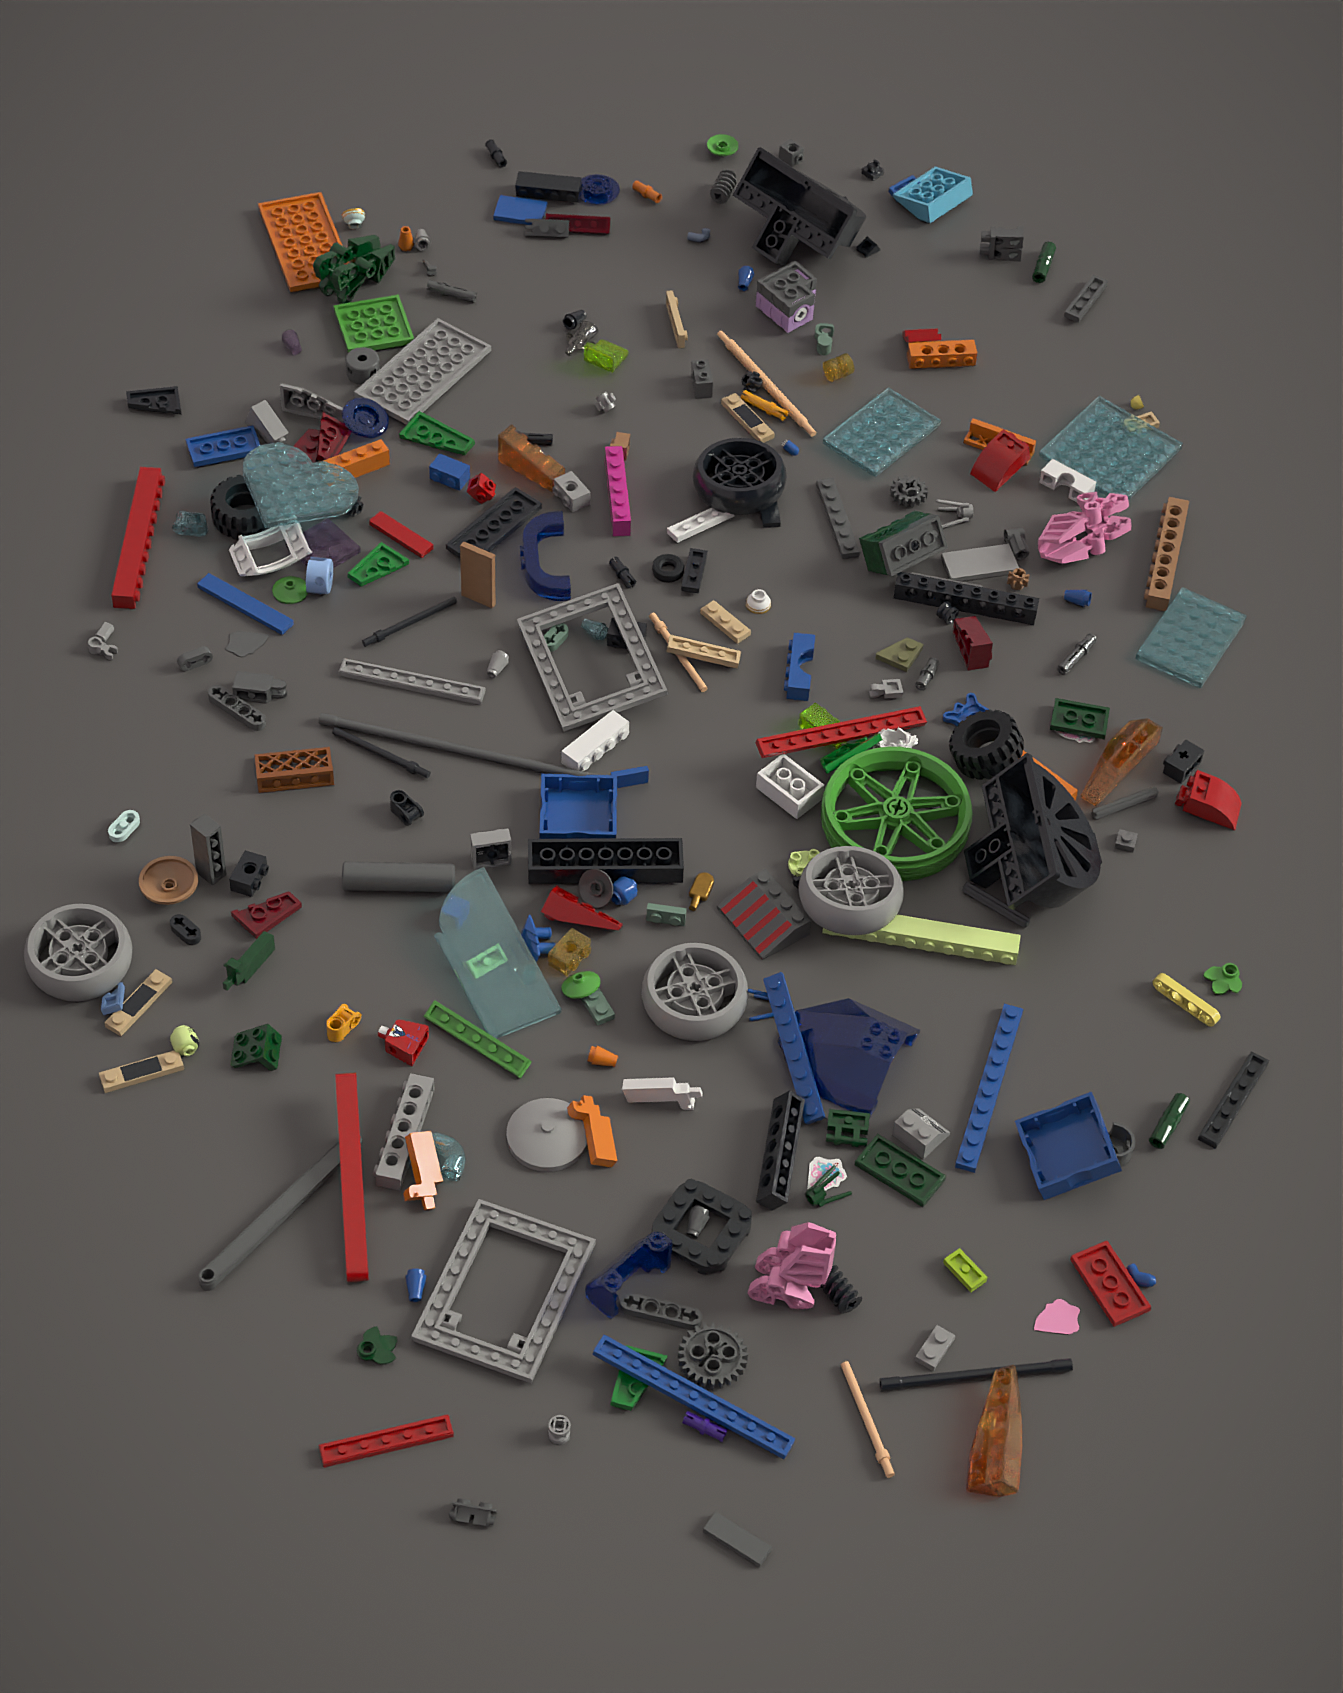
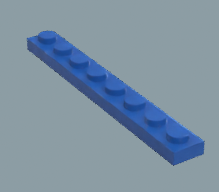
M779 972L764 978L763 981L796 1094L805 1099L802 1115L805 1124L809 1125L826 1117L784 974Z

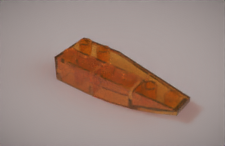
M1148 718L1129 721L1108 742L1081 797L1097 806L1159 743L1163 727Z
M1015 1365L995 1370L970 1451L967 1491L1003 1497L1018 1493L1022 1456V1417Z

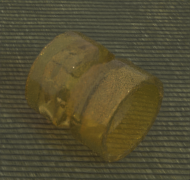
M844 353L836 358L824 361L823 371L826 378L833 382L853 374L854 363L851 357Z

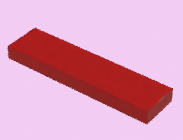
M382 511L369 520L370 526L420 558H423L434 549L431 542Z

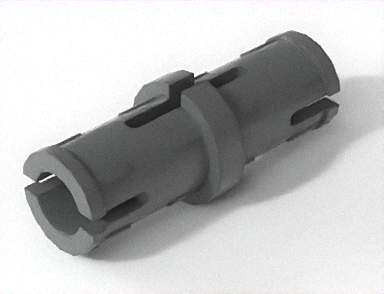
M934 657L928 659L926 666L921 669L920 677L915 683L917 689L925 690L929 681L935 676L936 668L939 666L938 659Z

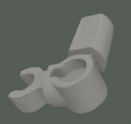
M104 622L95 636L88 640V649L91 654H103L108 660L113 659V654L109 652L117 654L118 648L115 645H106L105 643L114 631L112 624Z

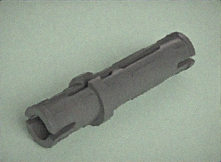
M428 280L427 290L440 293L443 296L449 295L475 302L477 292L454 287L445 282L439 283Z
M1089 633L1081 642L1075 645V649L1057 666L1060 674L1066 675L1077 661L1089 652V649L1097 641L1095 635Z

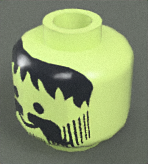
M185 1025L175 1028L170 1036L173 1049L180 1056H191L200 1044L195 1030Z

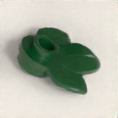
M377 1326L372 1327L364 1333L363 1341L357 1346V1355L364 1361L373 1360L377 1364H389L396 1359V1356L391 1351L397 1344V1337L380 1335L379 1328Z

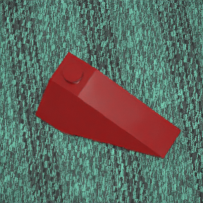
M557 885L550 892L541 910L544 913V917L552 921L556 919L563 922L618 931L623 925L604 912L599 911L596 913L592 905L578 902L579 897Z

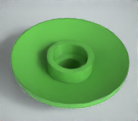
M719 134L712 136L707 141V148L715 155L729 156L738 150V141L732 136Z
M295 576L279 579L275 582L272 589L275 599L285 604L301 602L308 595L306 582Z
M591 971L575 973L563 982L562 992L568 998L578 999L587 997L599 988L601 983L600 977Z

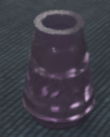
M291 329L286 330L282 334V342L293 355L300 354L302 349L297 333Z

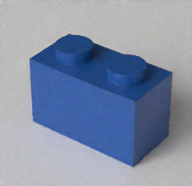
M439 454L429 466V476L435 482L460 491L470 479V465Z

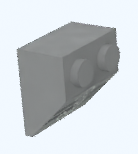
M908 1109L894 1122L892 1135L924 1159L950 1135V1132L922 1110Z

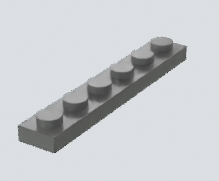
M834 478L817 480L816 486L842 559L859 557L860 551Z

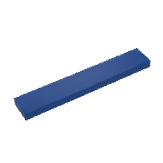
M210 573L197 583L199 589L281 635L294 625V621L291 618Z

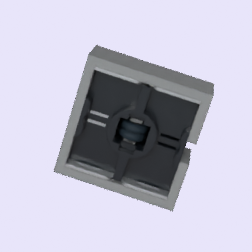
M508 828L470 834L473 870L511 864V837Z

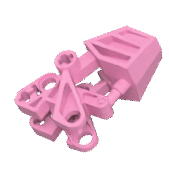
M1088 492L1077 496V503L1082 512L1071 511L1065 514L1052 515L1038 539V550L1041 558L1064 564L1089 559L1088 550L1093 555L1103 554L1106 551L1104 539L1113 540L1131 530L1130 518L1113 516L1114 513H1119L1129 507L1128 496L1109 493L1106 498H1099L1097 492ZM1086 531L1088 535L1077 541L1075 536Z
M811 1222L792 1226L791 1231L781 1232L777 1247H771L757 1257L755 1269L769 1276H762L751 1282L748 1290L749 1297L753 1300L773 1305L776 1299L783 1300L793 1309L812 1308L815 1301L807 1286L818 1288L821 1284L826 1283L833 1264L836 1233Z

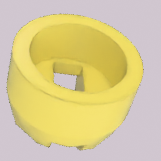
M1139 395L1131 399L1130 403L1133 409L1138 410L1144 407Z

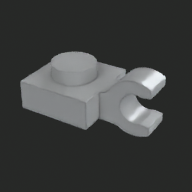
M900 679L882 680L881 684H871L872 691H869L870 698H878L883 694L884 698H902L904 693Z

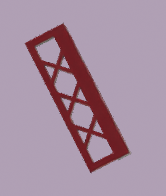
M546 214L545 219L569 220V231L610 233L611 217Z

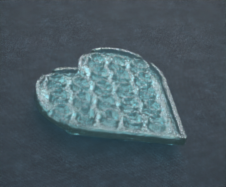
M281 442L259 445L250 451L244 459L243 476L265 528L336 517L350 511L358 500V483L349 471L326 461L312 463L305 452L291 445Z

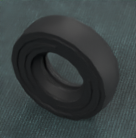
M662 554L653 561V575L662 582L677 581L684 572L683 561L674 554ZM663 565H672L675 569L673 571H664L661 567Z

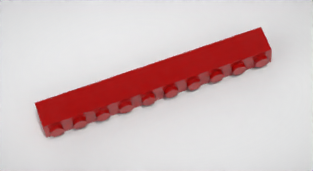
M140 467L111 595L113 608L135 609L136 602L140 601L139 589L143 587L142 575L145 576L146 573L145 562H148L149 558L147 551L151 549L150 537L154 536L153 524L157 522L156 511H159L160 507L158 500L162 498L161 486L165 485V476L162 475L161 468Z

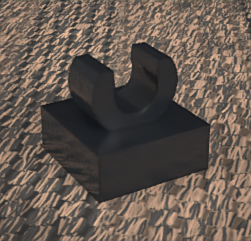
M874 159L873 162L868 163L867 166L862 168L861 174L874 181L884 174V169L879 166L880 162Z

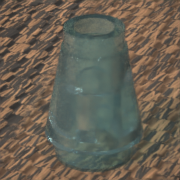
M585 619L581 625L582 629L587 631L596 640H604L607 637L609 628L605 623Z

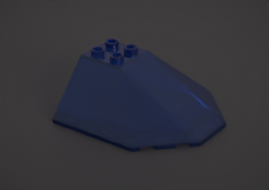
M850 998L796 1010V1018L819 1096L849 1111L870 1113L871 1117L878 1105L877 1098L892 1061L903 1043L909 1046L913 1045L920 1033V1029ZM779 1037L778 1044L780 1048H782V1051L784 1053L783 1046Z

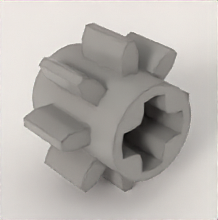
M605 391L595 398L597 400L595 406L598 411L603 409L604 412H607L615 406L613 402L616 398L612 393L608 395Z

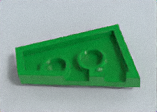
M381 542L348 572L347 578L362 587L409 565V559Z
M626 1345V1347L663 1366L668 1357L667 1355ZM619 1370L610 1406L632 1411L648 1388V1385Z

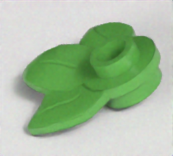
M1226 963L1222 967L1213 966L1204 973L1203 977L1213 981L1212 991L1215 994H1224L1228 990L1238 993L1242 988V981L1239 979V969L1233 963Z

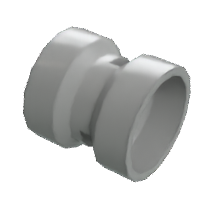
M556 1415L549 1421V1439L556 1445H563L570 1438L571 1425L566 1416Z

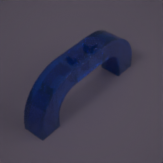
M563 511L543 513L533 518L524 528L523 546H519L520 557L523 556V559H521V570H525L526 582L537 595L553 601L571 600L570 576H553L545 573L540 567L538 544L540 541L547 537L564 536Z

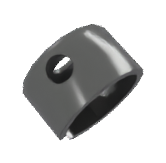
M355 348L345 358L347 377L356 384L362 385L370 378L372 370L375 369L376 373L380 369L379 356L370 348Z
M1113 1122L1111 1131L1108 1134L1114 1149L1117 1151L1116 1155L1119 1164L1123 1167L1131 1159L1135 1137L1128 1127Z

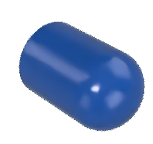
M790 440L783 442V449L789 454L795 456L799 453V448Z

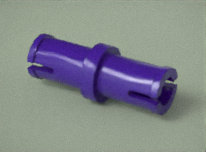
M687 1411L682 1424L700 1431L699 1434H707L720 1442H723L728 1429L710 1422L711 1419L707 1417L704 1419L690 1411Z

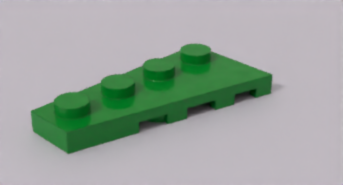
M420 411L399 433L400 439L461 455H466L475 445L474 439Z

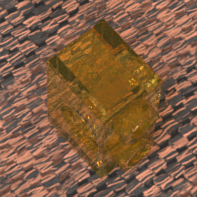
M571 928L548 953V965L568 976L571 971H575L583 958H587L590 955L591 939Z

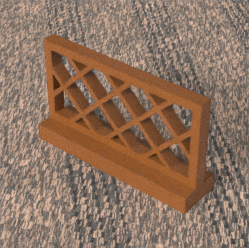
M330 747L254 754L258 793L334 785ZM320 754H327L322 759L317 757ZM300 756L307 757L303 761L298 759ZM281 758H287V759H288V760L285 761V762L280 761ZM261 760H268L269 762L266 763V764H263V763H261V762H259V761H261ZM311 760L317 762L313 766L308 764ZM292 762L298 764L296 767L290 766ZM273 764L279 766L277 769L271 768Z

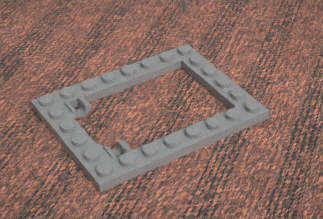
M619 583L517 619L519 628L563 732L601 719L612 710L618 713L668 695L666 686ZM609 606L637 671L626 675L630 688L586 703L581 691L571 695L568 694L541 630Z
M478 1199L412 1333L411 1341L532 1384L596 1244V1239ZM490 1227L566 1253L528 1337L514 1333L507 1345V1349L457 1332L456 1327L462 1319V1314L450 1310ZM521 1344L523 1345V1348L521 1349L517 1347V1345Z

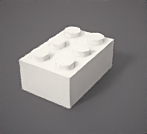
M785 754L780 755L757 773L756 788L796 819L823 798L824 784Z

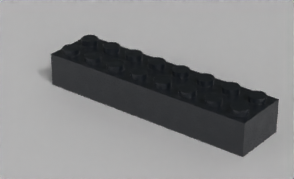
M682 838L528 839V884L579 883L581 876L591 869L604 871L610 877L612 883L620 877L631 878L636 883H683Z

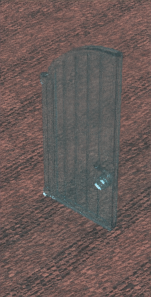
M479 868L465 876L454 886L445 899L439 917V926L443 933L438 932L434 937L441 946L486 1033L497 1039L560 1014L562 1009L485 868Z

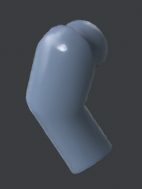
M703 228L700 234L688 232L687 240L702 242L710 238L711 231L708 228Z

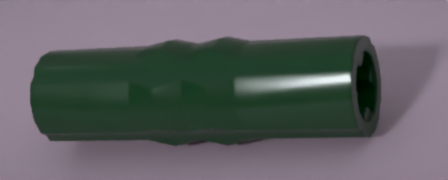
M1047 241L1042 246L1032 275V279L1036 283H1043L1046 279L1056 251V245L1053 242Z
M1176 1093L1167 1109L1163 1112L1149 1138V1142L1153 1147L1163 1149L1172 1133L1176 1130L1190 1104V1100L1186 1095Z

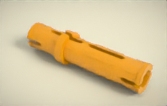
M747 390L742 392L745 396L741 394L740 398L743 401L765 411L770 416L774 415L783 421L786 419L784 415L788 416V411L778 407L774 402L770 403Z

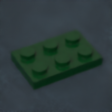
M1055 698L1050 730L1105 740L1110 708Z

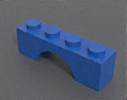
M794 633L793 640H789L788 650L792 651V653H788L787 664H790V667L786 666L785 677L789 678V680H785L784 683L787 699L809 701L811 675L805 673L799 666L813 660L815 635Z

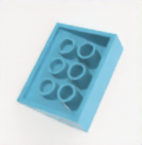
M935 166L895 192L893 197L918 219L931 223L973 195L971 178Z

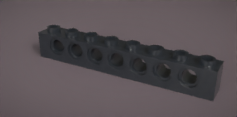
M899 572L897 575L893 599L940 607L942 603L947 601L951 604V607H956L961 612L1029 625L1035 624L1040 599L905 572Z

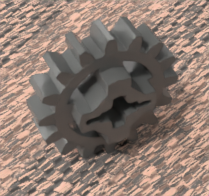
M904 475L903 479L899 476L898 481L893 480V484H891L890 496L893 497V501L898 500V505L903 503L905 507L908 505L914 507V504L920 506V503H924L925 498L928 496V486L925 485V481L920 482L919 477L914 479V475L910 478Z

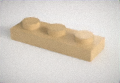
M713 600L701 608L700 614L737 644L751 635V630L716 601Z

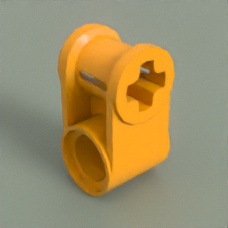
M342 1004L327 1020V1038L332 1042L342 1041L359 1024L362 1017L361 1013L354 1012L348 1008V1005Z

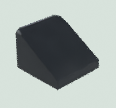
M868 236L856 247L866 257L881 250Z

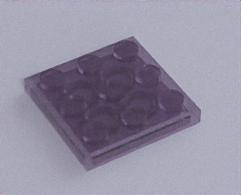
M329 518L303 532L307 544L313 552L300 560L306 566L308 561L311 560L310 557L332 559L333 568L361 553V547Z

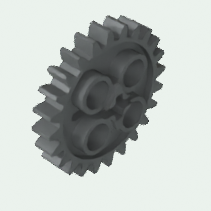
M712 1322L711 1327L708 1328L703 1323V1329L695 1326V1333L689 1330L688 1337H682V1343L679 1344L678 1351L679 1366H683L682 1374L688 1373V1380L695 1378L694 1384L697 1385L699 1382H703V1388L710 1384L712 1390L715 1384H718L722 1389L724 1382L731 1386V1379L738 1381V1376L743 1375L744 1368L747 1367L746 1360H748V1353H746L747 1345H743V1338L737 1339L738 1332L731 1334V1327L724 1330L721 1323L719 1328H716L715 1323ZM709 1341H716L717 1343L712 1344ZM694 1354H700L702 1356L696 1357L694 1356ZM724 1355H731L732 1357L727 1358ZM709 1368H715L717 1370L711 1371L709 1370Z

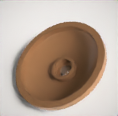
M164 856L154 859L142 869L139 875V887L142 894L148 900L157 904L170 905L182 902L194 893L198 885V874L193 864L177 856Z

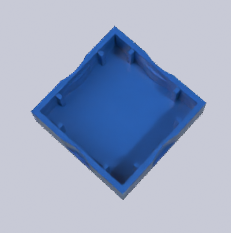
M541 774L539 839L616 838L617 775L574 776L569 774Z
M1092 1091L1065 1101L1057 1107L1042 1110L1015 1120L1023 1146L1030 1159V1166L1036 1184L1044 1200L1122 1171Z

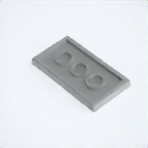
M1010 544L941 554V559L950 580L966 581L1008 575L1009 571L1013 572L1015 568H1019Z

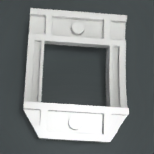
M291 515V519L285 523L280 522L265 531L249 536H238V542L236 545L233 544L229 551L241 577L275 572L289 567L313 553L303 535L302 527L294 515ZM285 539L291 555L268 565L256 566L250 550L270 546Z

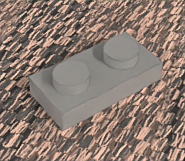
M936 1325L915 1356V1361L934 1371L955 1340L956 1335Z

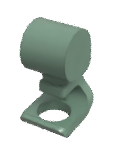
M819 323L815 327L814 337L817 340V352L820 355L831 353V337L834 334L833 324ZM829 328L831 331L825 333L822 331V329Z

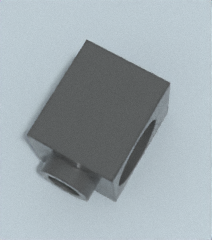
M790 139L779 145L778 158L793 167L803 161L804 148Z

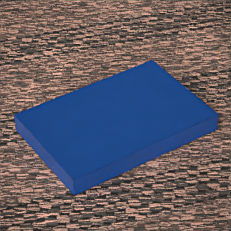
M500 195L493 220L532 225V222L527 223L525 219H543L547 202Z

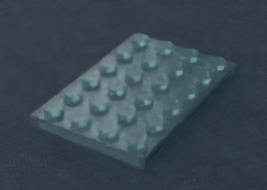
M888 387L824 437L823 444L876 477L938 428L941 420Z
M1182 587L1137 652L1135 659L1201 688L1246 621L1247 615Z

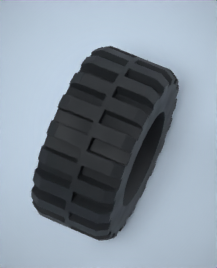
M240 474L233 478L231 476L226 481L220 482L214 488L210 497L214 526L219 532L227 537L231 536L235 540H239L238 536L240 535L249 536L265 531L278 522L279 504L277 492L273 485L265 479L262 480L259 476L253 477L250 474H246V476H241ZM240 505L256 506L248 510L234 509Z
M989 709L985 710V712L978 711L975 715L967 716L966 720H962L958 723V727L954 728L953 735L950 736L949 749L960 772L967 777L976 778L977 780H983V778L987 780L992 779L1018 760L1024 750V740L1014 718L1000 710L992 711ZM988 742H992L991 744H989V745H987V746H985V747L980 748L982 745H984V744H986V743H988Z

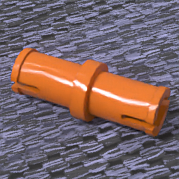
M637 180L633 183L632 189L641 193L644 198H649L655 203L661 201L662 194L653 190L651 186H646Z

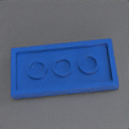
M254 425L186 439V445L194 467L262 454V448Z

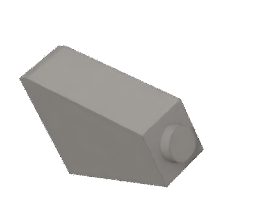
M264 400L251 407L245 423L248 426L254 425L256 434L271 448L276 445H283L289 433L267 401Z

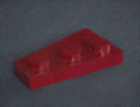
M288 891L268 898L266 902L255 905L254 903L248 905V908L238 911V909L231 911V916L257 939L263 931L268 932L302 908V902Z

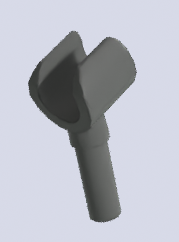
M424 259L423 263L427 268V275H437L436 265H430Z

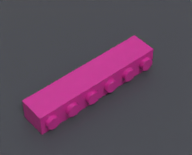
M622 446L605 447V470L613 536H631V516Z

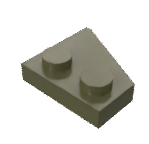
M907 637L877 652L876 659L907 672L922 651L923 644Z

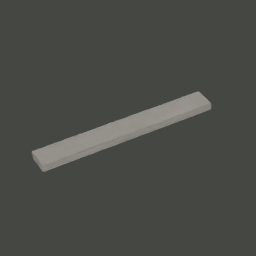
M346 658L343 659L338 671L339 676L478 705H481L486 692L485 687Z

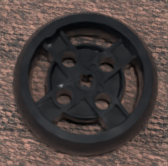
M730 438L710 445L700 454L693 470L694 487L701 500L716 511L730 513L731 515L754 514L769 508L780 498L787 480L785 464L776 450L766 443L749 438ZM714 472V476L709 478L708 476ZM771 475V477L767 481H765L766 476Z

